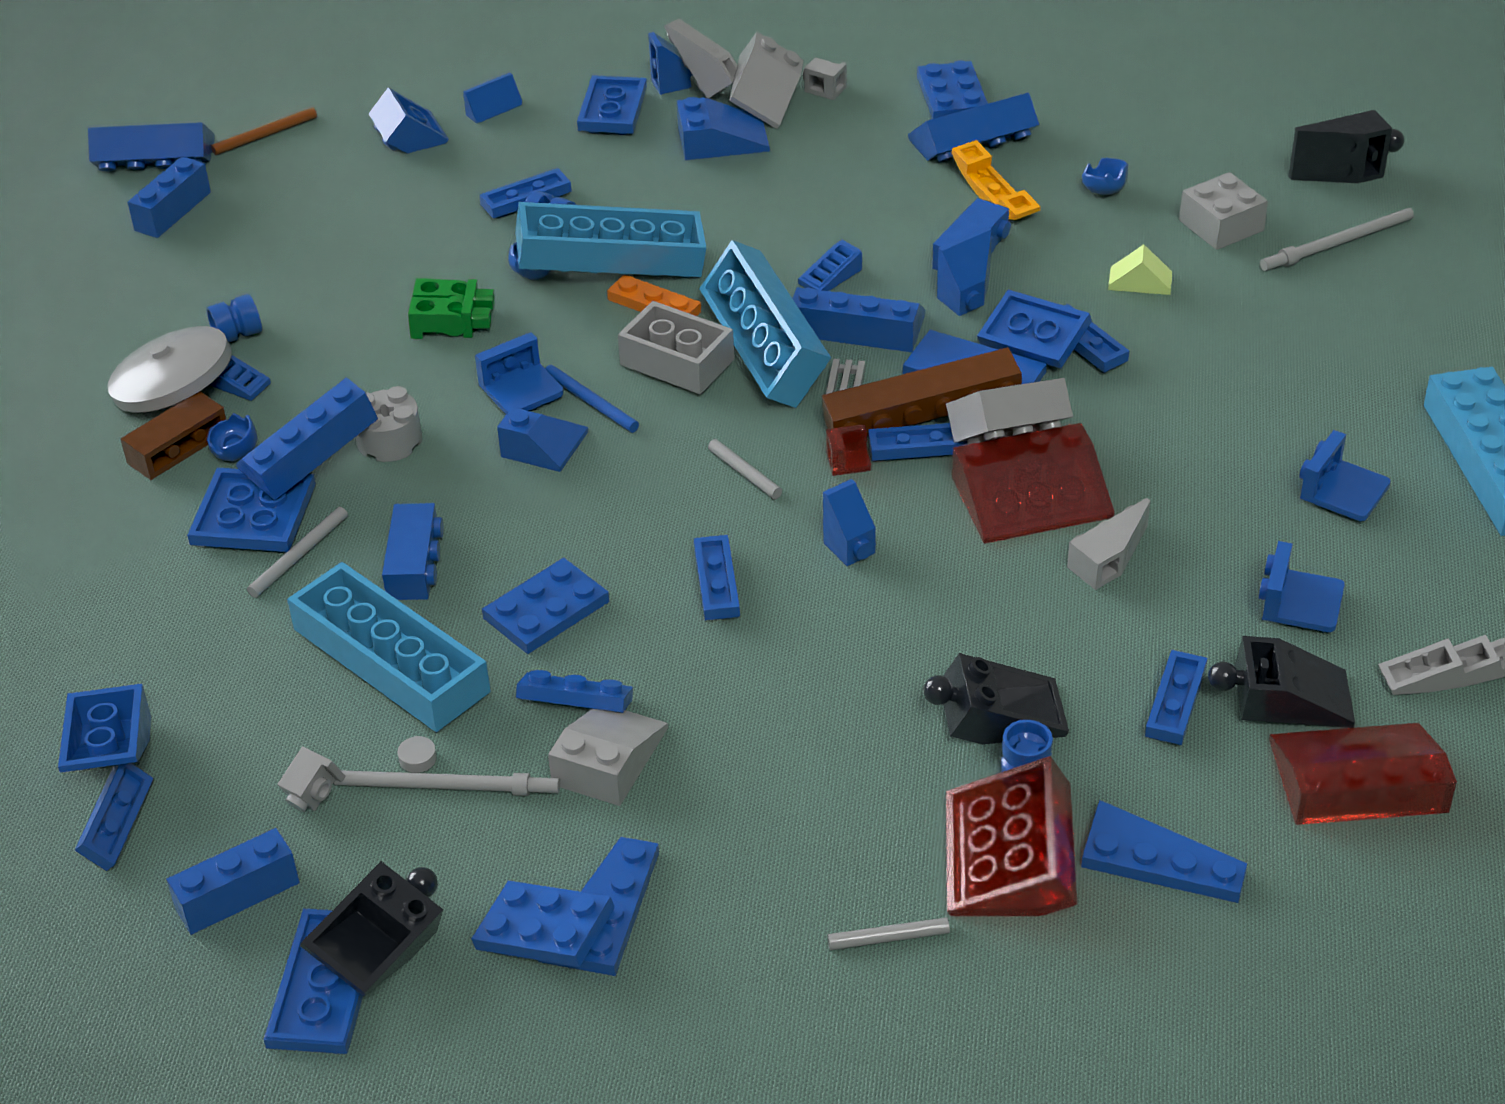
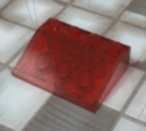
M1082 423L953 448L952 479L984 544L1110 519L1115 515L1094 445Z
M1419 723L1270 734L1269 736L1296 825L1450 812L1457 784L1446 752Z
M1051 756L946 791L947 912L950 916H1043L1078 905L1071 784Z

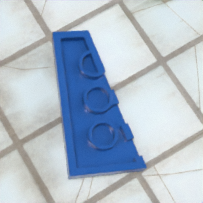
M1099 800L1082 856L1081 867L1239 903L1247 863Z
M620 837L581 890V892L611 896L615 908L580 967L540 960L538 962L616 976L659 855L658 843Z

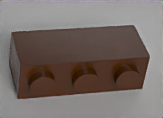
M200 391L120 438L127 464L149 480L156 478L208 446L207 436L210 428L218 422L226 420L224 407Z

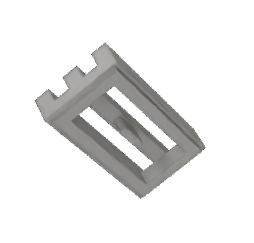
M833 359L826 394L835 392L839 373H843L840 390L848 389L851 374H856L854 387L862 385L865 361H859L858 365H852V360H846L845 364H840V359Z

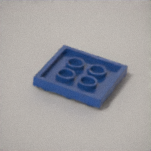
M217 468L187 534L189 544L288 552L315 488L314 474L305 476L274 501L239 469Z

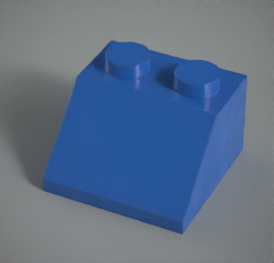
M389 87L369 113L375 123L374 128L383 136V143L394 151L398 148L408 154L446 144L449 140L431 111Z

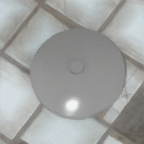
M195 326L167 333L146 343L127 356L110 376L108 392L116 406L128 412H149L174 405L204 389L223 372L231 358V346L225 334L214 327Z

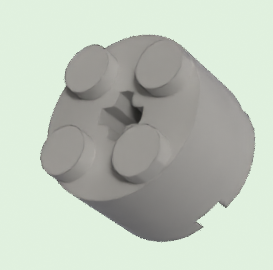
M394 386L389 390L366 393L378 419L356 436L357 447L360 453L367 457V454L376 457V461L381 462L397 461L413 453L412 448L417 443L420 446L422 442L419 412L415 399L407 394L406 388L402 386Z

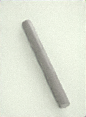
M337 507L247 587L248 593L252 597L257 598L347 518V511L343 507Z

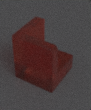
M865 425L826 429V455L832 476L871 470Z

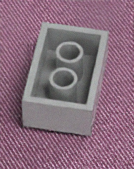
M652 301L618 334L620 365L701 394L734 360L733 329Z
M1065 378L982 390L946 404L954 443L967 441L968 446L984 444L988 440L996 439V442L1005 441L1023 434L1024 437L1044 433V431L1060 428V421L1073 417Z

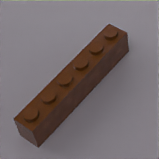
M1007 347L821 395L823 419L836 445L867 437L868 429L904 427L948 416L947 403L982 390L1021 385L1022 372Z

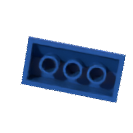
M1028 92L927 120L909 133L908 138L927 161L938 158L939 162L954 158L952 148L975 140L981 145L989 143L990 148L1006 143V138L1014 136L1015 140L1029 137L1032 135L1031 130L1039 126V121Z
M203 122L88 127L89 162L101 171H114L116 166H127V169L140 170L144 169L145 165L153 164L156 165V168H168L180 157L190 158L199 162H210L212 155L211 145L215 141V134Z
M800 287L796 288L792 298L819 340L913 352L925 317V309L920 303L907 302L905 300H890L874 296H860L844 292H830Z
M346 377L235 465L275 501L374 423L378 417L366 392Z

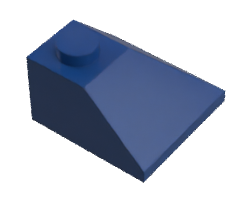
M988 226L938 248L937 299L958 316L984 306L990 280L992 229Z
M511 407L497 426L501 457L558 472L562 471L588 433L587 426Z

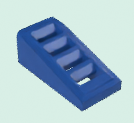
M840 240L798 278V284L815 290L829 291L862 270V251L848 242Z
M231 355L226 368L209 385L252 401L271 381L266 375ZM248 381L251 382L249 385L244 386Z

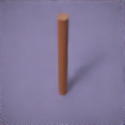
M314 107L308 108L212 144L211 149L214 155L224 153L317 118V112Z

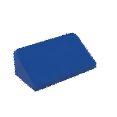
M510 72L463 91L466 116L475 123L483 122L522 105V98L513 74Z

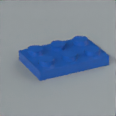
M959 60L954 63H930L926 66H917V78L932 119L988 104L971 61Z
M592 75L577 119L578 131H588L590 133L612 132L621 135L633 134L646 93L647 79Z
M1007 290L978 333L977 338L982 345L998 350L1008 347L1012 354L1062 368L1091 324L1092 319L1088 312Z
M563 557L483 607L482 614L484 620L526 654H529L610 602L609 592Z
M508 881L471 939L476 950L580 967L615 906L611 896Z

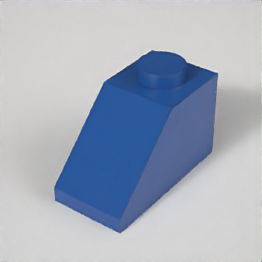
M648 33L651 81L659 94L691 88V76L693 74L684 65L682 56L677 48L656 33Z
M853 479L823 492V541L846 566L875 554L876 527Z

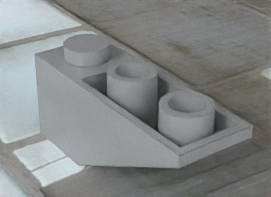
M681 19L672 21L664 26L670 42L676 46L682 56L684 65L690 69L696 79L699 90L708 99L733 84L737 64L730 52Z
M1145 498L1137 504L1127 507L1121 513L1102 521L1098 526L1069 542L1067 568L1095 590L1121 576L1148 526L1150 500Z

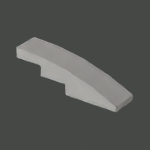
M1483 635L1453 646L1448 638L1378 665L1393 695L1428 693L1466 687L1505 677V637L1490 643L1488 637Z

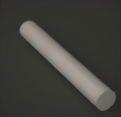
M713 439L710 441L708 449L771 498L777 499L780 497L782 488L719 440Z
M945 917L827 934L829 950L948 934L950 933L948 918Z

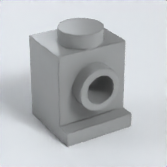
M814 58L803 70L802 77L805 80V92L835 100L847 88V63L841 62L836 64Z
M302 746L277 785L288 795L285 801L301 812H305L307 808L315 811L321 801L328 797L334 781L342 782L345 775L333 761Z

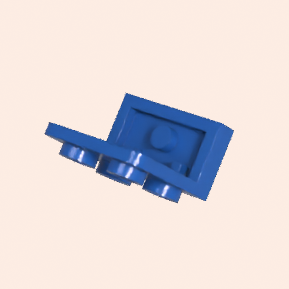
M532 332L475 355L479 386L505 414L508 413L511 407L529 411L558 399L564 394L563 387L540 364L538 340Z
M1333 430L1326 441L1321 440L1318 443L1313 458L1311 460L1306 459L1302 465L1299 478L1303 479L1300 499L1349 518L1365 521L1388 490L1390 479L1384 475L1343 461L1342 456L1346 434Z
M1278 541L1275 555L1268 554L1264 575H1268L1270 578H1262L1258 599L1265 600L1262 620L1324 632L1335 631L1345 586L1344 581L1337 578L1289 570L1292 543Z

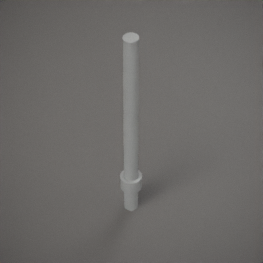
M1406 208L1296 248L1294 246L1286 247L1279 250L1278 254L1262 259L1260 266L1263 271L1281 265L1284 267L1298 263L1301 258L1411 220L1414 217V213L1411 208Z
M341 770L345 778L342 782L334 781V785L508 791L512 792L513 796H529L530 792H560V778L531 777L530 773H514L513 776Z

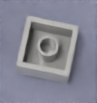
M1231 172L1183 190L1179 221L1218 250L1264 231L1268 200Z

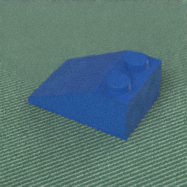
M689 97L684 100H677L678 130L685 160L770 152L763 120L748 111L705 97Z
M143 684L67 694L58 763L60 773L138 762L149 743L151 714Z

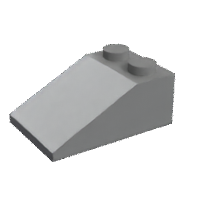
M756 32L739 56L729 101L777 129L781 124L800 79L804 60L794 51L787 50L778 45L771 37Z
M592 709L567 726L550 750L548 758L551 778H560V788L621 806L667 731L668 723L626 710L622 713Z

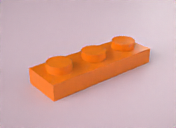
M623 275L607 290L609 301L639 312L652 301L695 316L701 313L700 301L628 275Z

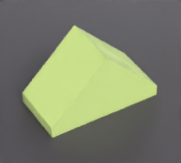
M1143 244L1111 266L1108 290L1170 295L1172 271Z

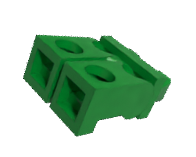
M416 278L413 297L411 298L408 311L411 339H423L424 332H443L449 336L463 334V338H473L474 329H490L491 310H494L495 306L494 289H478L477 279H468V282L449 279Z

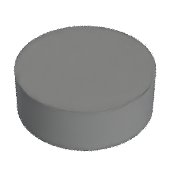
M422 736L411 737L403 741L398 747L400 766L411 773H420L430 769L437 759L434 743Z

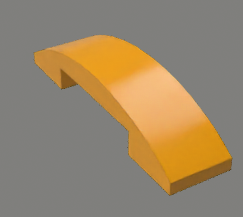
M977 140L952 148V155L958 168L980 199L1009 208V219L1017 220L1040 211L1041 206L1025 190L1016 192L991 166L992 155Z

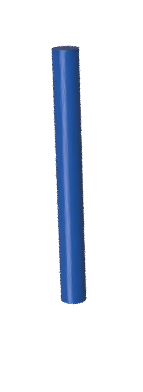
M550 364L545 368L562 387L629 432L634 433L639 427L638 421L554 365Z

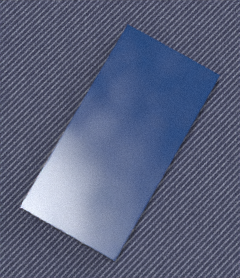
M929 330L903 364V374L998 349ZM1012 354L1022 372V384L1041 381L1046 373V363Z
M303 908L264 1037L266 1049L348 1054L363 996L300 947L301 942L332 910Z

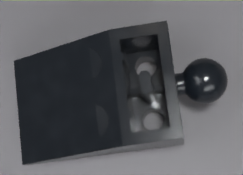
M1376 110L1295 127L1288 177L1290 180L1355 184L1384 178L1388 152H1397L1403 147L1404 135L1399 130L1392 129Z
M1242 636L1235 666L1229 662L1222 661L1214 664L1209 670V682L1216 690L1228 691L1237 685L1241 720L1354 728L1355 726L1346 670L1280 638Z
M959 653L943 676L935 675L930 677L923 687V693L928 702L944 706L950 737L982 745L1002 743L1005 729L1011 723L1019 720H1034L1044 724L1052 732L1053 738L1066 737L1069 733L1056 679L1049 676Z
M380 861L301 942L300 947L362 996L367 995L412 959L437 932L444 909L429 898L438 887L436 874L429 868L418 867L412 870L405 880Z

